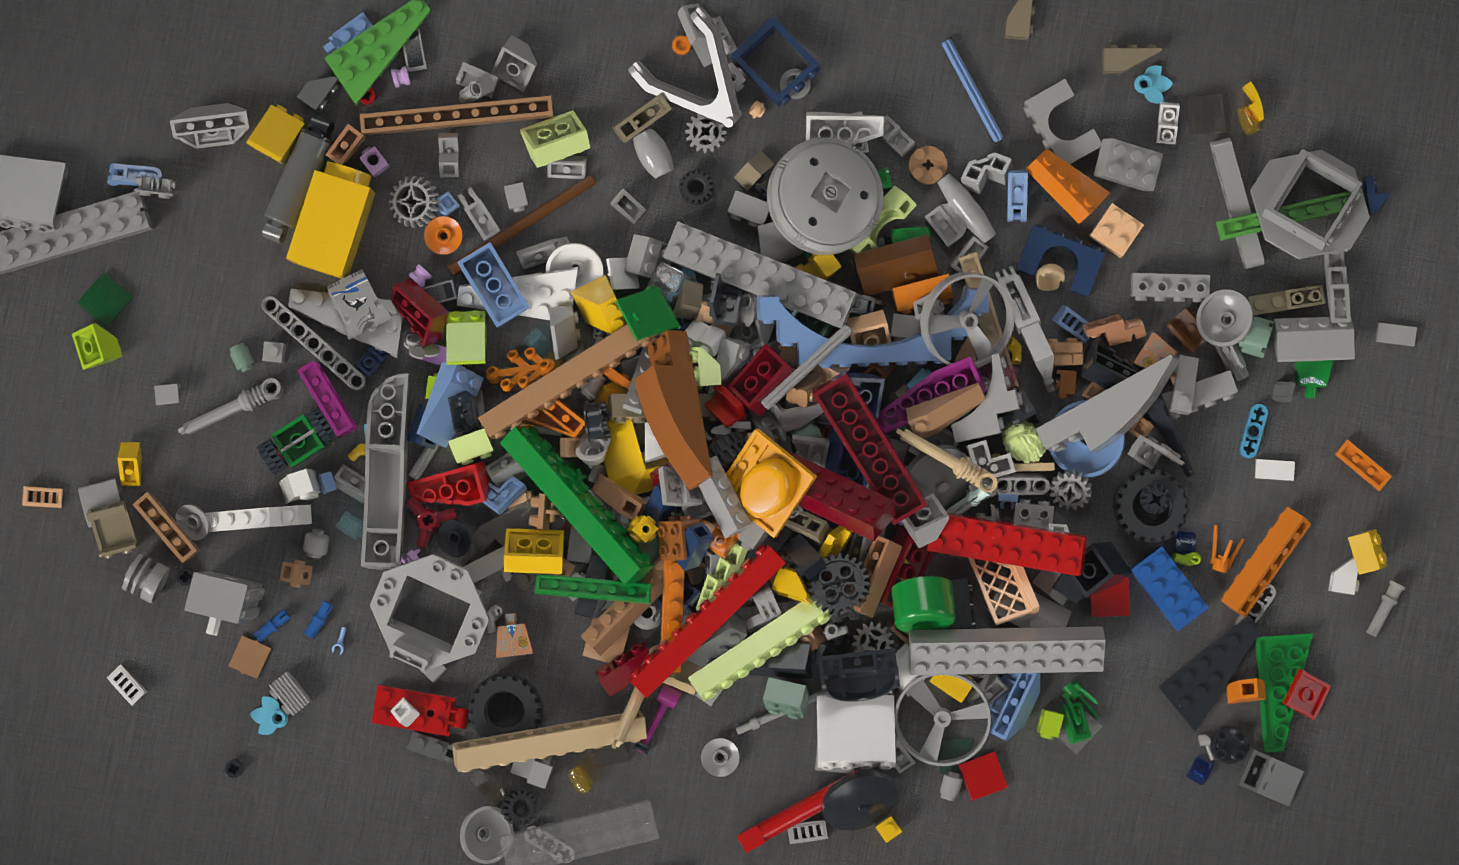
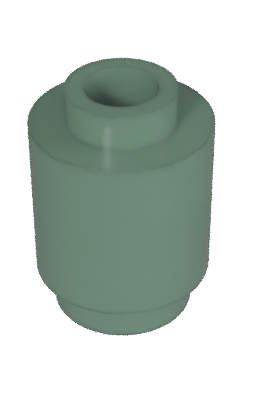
M244 343L229 349L237 371L242 370L244 373L253 368L252 365L255 361Z

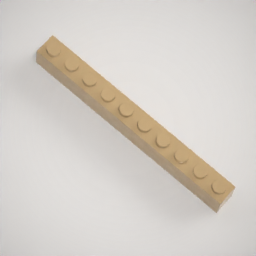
M640 710L637 712L625 742H639L641 739L647 738L645 717ZM623 713L452 743L454 765L458 772H470L472 769H488L494 765L506 766L516 761L527 762L533 758L545 759L550 755L562 756L567 752H583L585 749L590 748L601 749L604 746L612 745L614 742L612 738Z

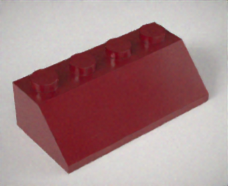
M901 526L898 527L892 542L902 546V549L879 601L892 608L891 589L895 584L902 581L898 577L905 580L923 577L934 552L927 551L928 544L918 548L908 531Z

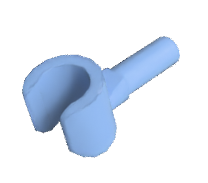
M342 627L339 639L332 647L333 653L336 646L341 647L340 655L345 650L343 639L347 628Z

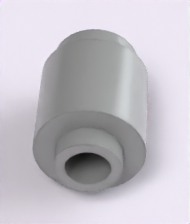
M951 771L948 774H944L940 788L941 798L955 801L956 797L959 796L963 781L960 778V774Z

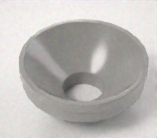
M658 598L649 606L653 611L650 618H644L640 615L633 622L637 627L649 630L657 627L662 622V602Z

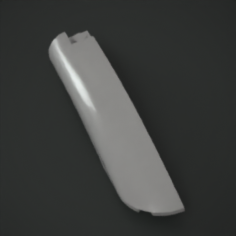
M408 373L394 375L386 379L374 390L368 404L361 567L368 569H392L401 565L408 460Z

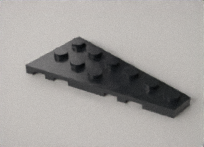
M1249 615L1158 686L1195 732L1261 631Z

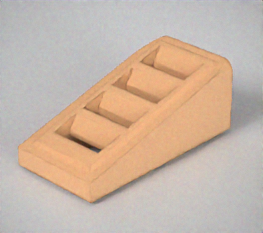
M24 486L22 506L62 508L63 489ZM29 491H33L32 502H28ZM37 491L41 492L40 503L36 502ZM45 492H49L48 503H44ZM53 492H56V504L52 503Z

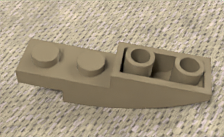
M1322 285L1246 297L1252 306L1253 316L1325 304Z

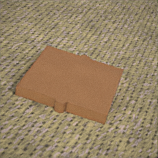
M242 635L228 666L240 671L241 674H247L258 679L271 648L259 643V640L254 641Z

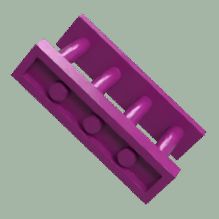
M313 360L297 370L337 437L341 436L343 438L358 429V426L319 362L316 364Z

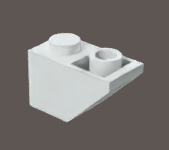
M1354 556L1331 572L1328 591L1351 595L1358 591V569Z

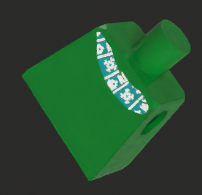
M1333 360L1294 361L1297 386L1306 387L1305 398L1316 399L1317 388L1327 387Z

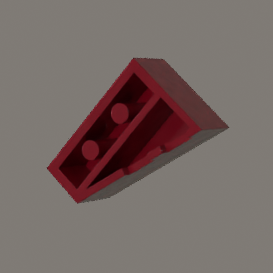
M412 278L395 284L390 300L403 319H408L412 325L410 328L412 332H417L422 340L420 343L423 348L440 341L449 312Z

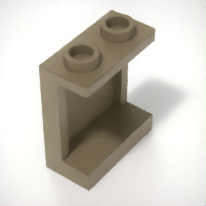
M125 500L87 511L86 517L88 522L91 523L99 548V557L111 558L116 556V553L123 552L126 554L133 552L137 548L138 540Z

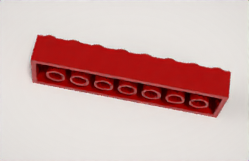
M947 513L949 515L948 522L937 540L929 543L927 551L1080 576L1083 573L1088 536Z

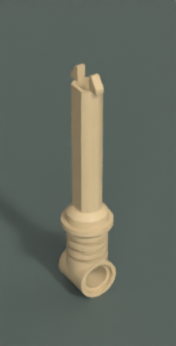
M897 428L896 433L901 435L900 439L952 468L953 474L956 475L957 479L965 478V481H969L971 484L974 482V486L984 492H992L997 487V479L994 474L985 469L981 470V467H977L976 464L973 465L969 457L956 458L906 428L904 431ZM985 477L992 479L989 486L982 485V480Z
M658 645L648 649L649 653L647 654V656L650 653L653 654V652H656L658 650ZM636 687L613 735L612 740L614 742L612 743V748L614 749L625 742L644 699V695Z

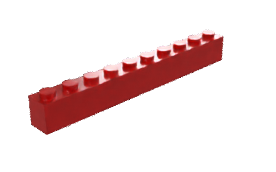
M768 543L765 546L761 545L755 551L756 555L752 559L748 558L741 565L742 568L737 573L733 572L728 577V582L724 586L720 585L713 592L714 595L709 600H704L699 606L700 609L696 613H691L686 618V623L682 627H676L671 633L672 636L668 640H663L658 645V650L654 654L650 653L644 659V664L640 667H635L631 671L630 682L646 698L786 563Z

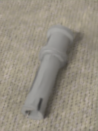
M1392 580L1389 582L1388 590L1382 595L1383 601L1369 628L1366 630L1368 634L1376 638L1393 605L1398 604L1397 599L1402 590H1405V587Z

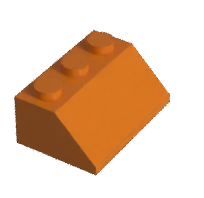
M949 274L893 288L891 292L897 313L901 312L903 315L913 313V302L929 295L938 283L949 277ZM951 284L936 298L943 305L950 303L949 299L954 298Z

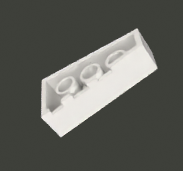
M304 469L289 474L279 482L286 504L300 499L311 500L319 497L318 493L322 492L316 471L311 469Z

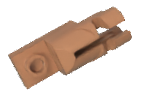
M1119 314L1082 325L1083 332L1087 337L1095 338L1103 333L1105 341L1111 346L1132 341V335L1137 339L1146 336L1145 327L1140 318L1125 320L1124 322Z

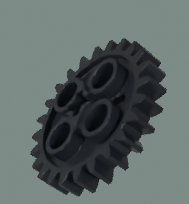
M839 553L836 559L831 554V560L829 561L824 557V562L827 566L814 576L811 582L807 583L811 587L808 592L810 595H813L811 600L813 602L817 601L815 603L817 608L822 606V612L828 609L830 615L834 611H836L837 616H840L841 611L847 615L848 609L854 613V606L856 605L861 608L860 600L866 602L867 600L864 595L870 594L866 589L871 587V584L866 582L870 580V576L865 575L868 572L867 569L862 568V562L857 563L856 557L850 561L849 554L844 559L841 553ZM845 570H850L851 573L849 576H842V573ZM826 575H832L830 581H823ZM838 582H841V587L838 588ZM849 588H855L853 594H846ZM830 593H836L834 599H827Z

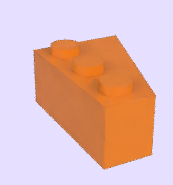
M560 398L555 400V404L548 409L544 407L539 410V414L536 417L525 419L573 438H580L586 430L584 417Z

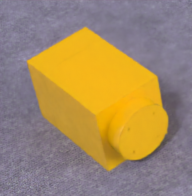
M327 162L324 173L314 170L286 259L294 264L341 279L349 276L376 194L368 187L372 176L333 162Z

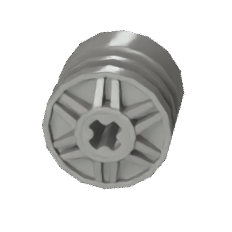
M139 554L126 572L122 589L128 591L132 587L131 594L133 595L139 589H142L140 598L153 604L167 581L170 568L157 563L152 569V559L148 558L145 561L146 556Z

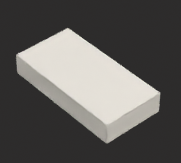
M1256 459L1255 478L1294 481L1295 462Z

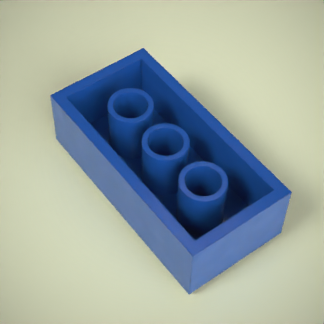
M1162 546L1157 547L1130 568L1133 576L1176 631L1182 629L1209 608Z

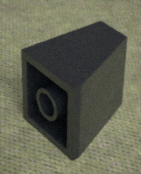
M1112 542L1091 544L1086 548L1083 573L1080 576H1070L1085 598L1119 584L1132 571Z

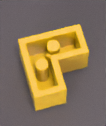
M813 254L808 259V264L804 266L801 263L795 268L827 280L842 266L833 254Z

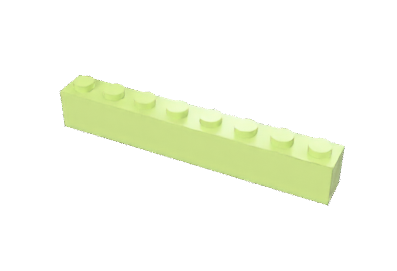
M814 601L812 605L800 602L688 677L703 701L711 700L719 691L731 687L734 681L746 677L749 671L755 667L762 666L767 659L777 656L785 647L795 644L798 638L810 634L819 624H825L832 616L828 613V609L822 612V606L817 608L815 605L817 601Z

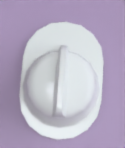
M585 431L576 448L577 457L592 469L594 465H598L605 460L611 438H608V441L596 439L589 443Z

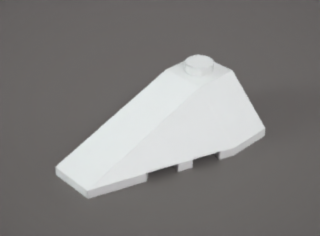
M806 112V141L814 138H835L853 145L883 136L884 116Z

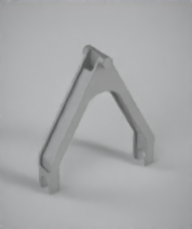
M698 7L690 17L706 36L719 89L717 98L706 100L657 80L640 61L635 62L628 70L646 92L656 96L661 93L665 100L721 122L726 127H731L742 116V112L739 110L720 29L702 7Z

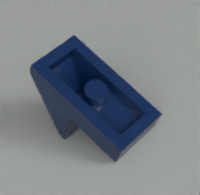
M1373 175L1362 178L1369 216L1376 213L1391 193L1376 194L1375 191L1378 190L1376 179H1373Z

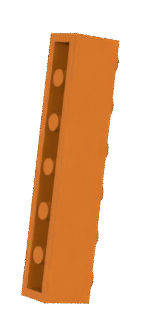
M1286 507L1274 526L1269 529L1262 543L1257 546L1255 553L1247 560L1240 574L1235 577L1230 588L1225 591L1221 601L1245 618L1311 526V523L1304 516Z

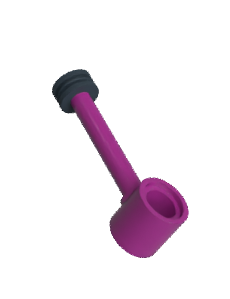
M666 683L664 684L656 699L661 704L646 731L647 738L637 742V746L634 745L638 752L648 754L647 750L651 748L648 744L667 707L672 709L675 707L682 693L681 691Z

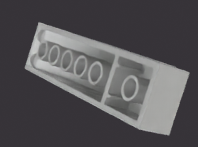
M1171 354L1036 428L1046 450L1060 452L1067 448L1066 444L1070 442L1077 443L1082 439L1085 440L1091 452L1099 453L1125 434L1157 400L1180 361L1179 358Z

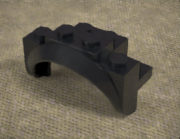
M895 648L818 657L822 696L838 701L859 702L879 698L900 687Z

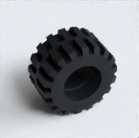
M741 432L726 434L708 446L709 458L717 456L725 473H727L747 441Z

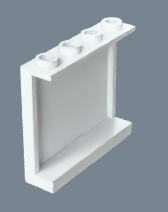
M884 695L879 698L859 702H845L826 696H817L818 768L824 770H831L833 768H841L843 770L861 768L869 770L872 767H880V769L888 770L895 767L894 695Z

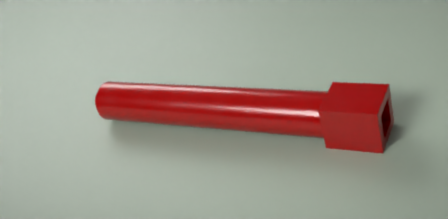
M857 769V770L853 771L852 773L860 772V770ZM837 781L739 833L737 838L744 851L747 853L766 843L769 839L821 812L822 799L825 793Z

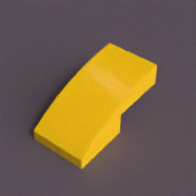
M1250 81L1242 89L1253 103L1247 109L1256 122L1259 123L1264 119L1263 107L1258 92Z

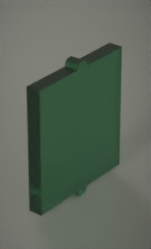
M942 739L940 760L954 759L967 754L972 750V740ZM958 764L940 766V773H949V771L961 773Z

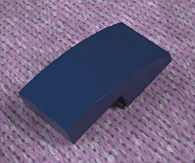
M371 345L367 352L354 364V367L368 379L390 354L383 350L380 351Z

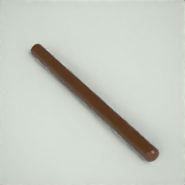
M592 175L583 178L448 265L453 275H456L462 271L457 263L458 261L488 243H491L493 248L496 249L594 186L596 179Z

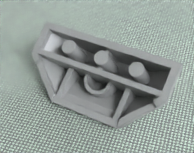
M229 103L192 107L170 118L173 138L179 139L196 149L234 144L250 127L246 109Z

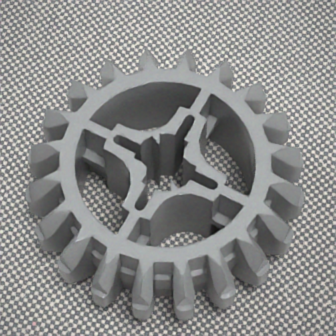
M412 176V178L405 177L404 181L399 180V186H393L396 192L390 193L393 196V200L388 201L393 203L390 211H396L393 217H399L398 222H404L406 227L410 225L412 228H416L417 225L423 227L424 222L429 224L430 218L436 217L433 211L439 210L435 207V204H440L439 200H435V197H438L439 194L433 193L436 187L430 186L431 182L429 180L425 181L424 177L417 178V176ZM419 188L425 193L426 199L422 198ZM408 190V196L403 198L404 193ZM414 199L416 201H421V203L412 204L408 203V201H412ZM403 205L407 206L410 216L404 211ZM426 205V208L423 211V213L418 216L421 207Z

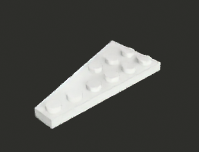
M578 267L563 271L556 270L550 273L512 277L530 307L519 315L550 320V308L573 305L574 298L571 291L575 290ZM470 284L459 286L457 306L486 310Z

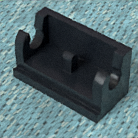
M467 390L449 397L448 402L454 431L456 433L462 431L464 436L481 430L476 397Z

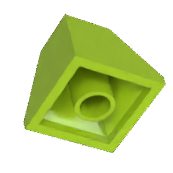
M96 323L72 333L83 370L122 357L121 347L118 344L117 338Z

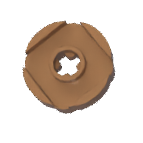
M923 146L917 149L909 160V171L913 178L921 184L931 185L938 182L947 170V159L944 153L933 146ZM927 160H930V163L934 165L930 167L929 171L922 165Z

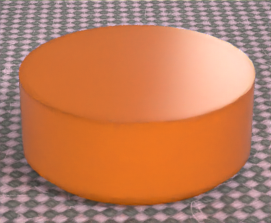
M677 36L672 42L673 51L678 55H686L691 50L690 42L686 36Z

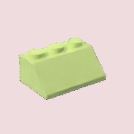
M573 110L520 129L530 157L537 168L590 149L587 130Z

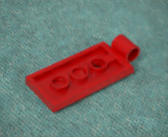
M378 685L371 723L450 736L451 727L467 728L469 709L454 707L456 702L454 697ZM403 697L420 713L408 727L400 724L391 713V710ZM429 710L434 711L433 717L428 716L427 713Z

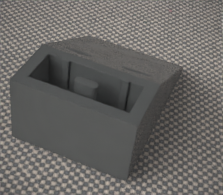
M1250 748L1236 784L1289 806L1304 771Z

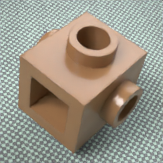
M294 560V563L283 562L280 581L289 582L291 587L301 588L302 585L309 586L313 567L305 565L306 561Z

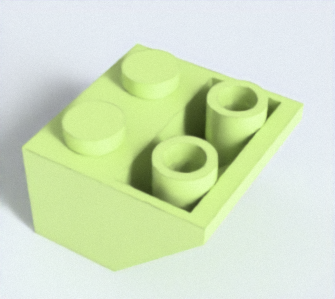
M690 347L689 353L692 358L691 362L693 363L696 386L721 385L720 364L702 347Z

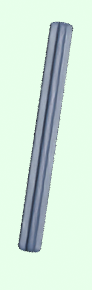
M952 40L944 41L942 46L994 142L1002 140L1003 135Z

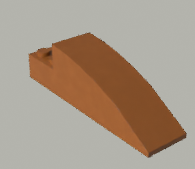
M667 330L648 346L647 351L651 367L635 378L634 382L645 417L662 452L687 488L693 490L713 475L693 363L689 353L690 347L687 331Z

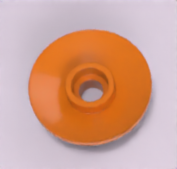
M445 216L437 217L426 226L424 240L428 248L434 253L440 255L450 254L460 246L462 230L454 219ZM442 233H447L445 240L440 238Z

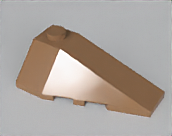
M976 383L906 408L908 423L914 434L923 439L940 433L986 400L980 384Z

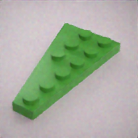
M411 0L325 57L326 62L356 106L365 93L371 89L376 79L382 75L398 55L403 45L409 41L415 30L421 26L431 13L424 0Z

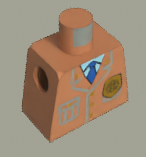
M1153 332L1134 361V366L1144 370L1171 354L1176 356L1177 352ZM1176 366V368H1175L1174 371H1173V374H1175V375H1176V371H1177V366Z
M516 613L505 614L506 625L498 626L496 658L533 654L534 650L526 623L517 624Z

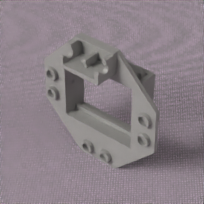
M1302 149L1297 155L1269 160L1250 190L1264 239L1297 259L1351 250L1370 218L1363 191L1361 190L1363 183L1358 181L1355 168L1323 150L1307 152ZM1305 167L1352 193L1325 238L1277 212Z
M431 554L383 572L370 607L389 648V657L399 659L421 669V672H425L434 667L476 653L490 618L480 598L482 592L477 590L468 569L435 554ZM409 576L470 604L454 645L393 618Z

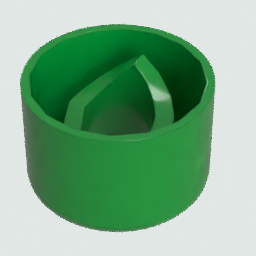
M935 576L916 577L901 581L891 589L895 624L903 632L909 633L910 630H942L950 627L956 620L953 587L949 579Z

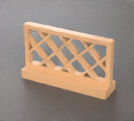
M968 558L995 625L1030 613L1031 615L1039 613L1040 606L1023 567L994 562L999 565L997 572L994 573L986 569L989 561H986L982 568L975 564L973 558ZM1002 566L1010 569L1011 574L1009 578L999 575ZM984 573L994 576L990 585L982 581L981 578ZM996 578L1006 582L1003 590L993 586ZM1009 583L1017 586L1018 591L1016 595L1006 592ZM991 590L1001 593L998 602L989 598L988 595ZM1003 595L1014 599L1010 607L1000 603ZM1017 600L1024 603L1026 609L1017 611L1012 608ZM998 607L1008 611L1005 617L997 618L995 612Z

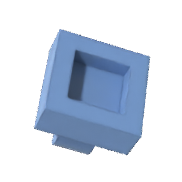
M998 493L1000 508H1004L1005 502H1010L1011 509H1014V502H1018V495Z

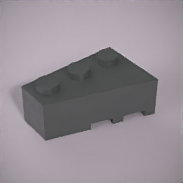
M733 614L686 660L705 667L738 645L747 636L745 619Z

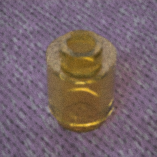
M580 764L568 771V778L577 793L581 791L584 794L592 789L593 781L585 767L583 768Z

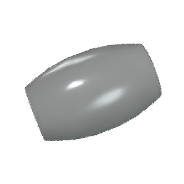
M652 128L633 138L635 151L640 162L655 179L674 169L672 156L667 145Z

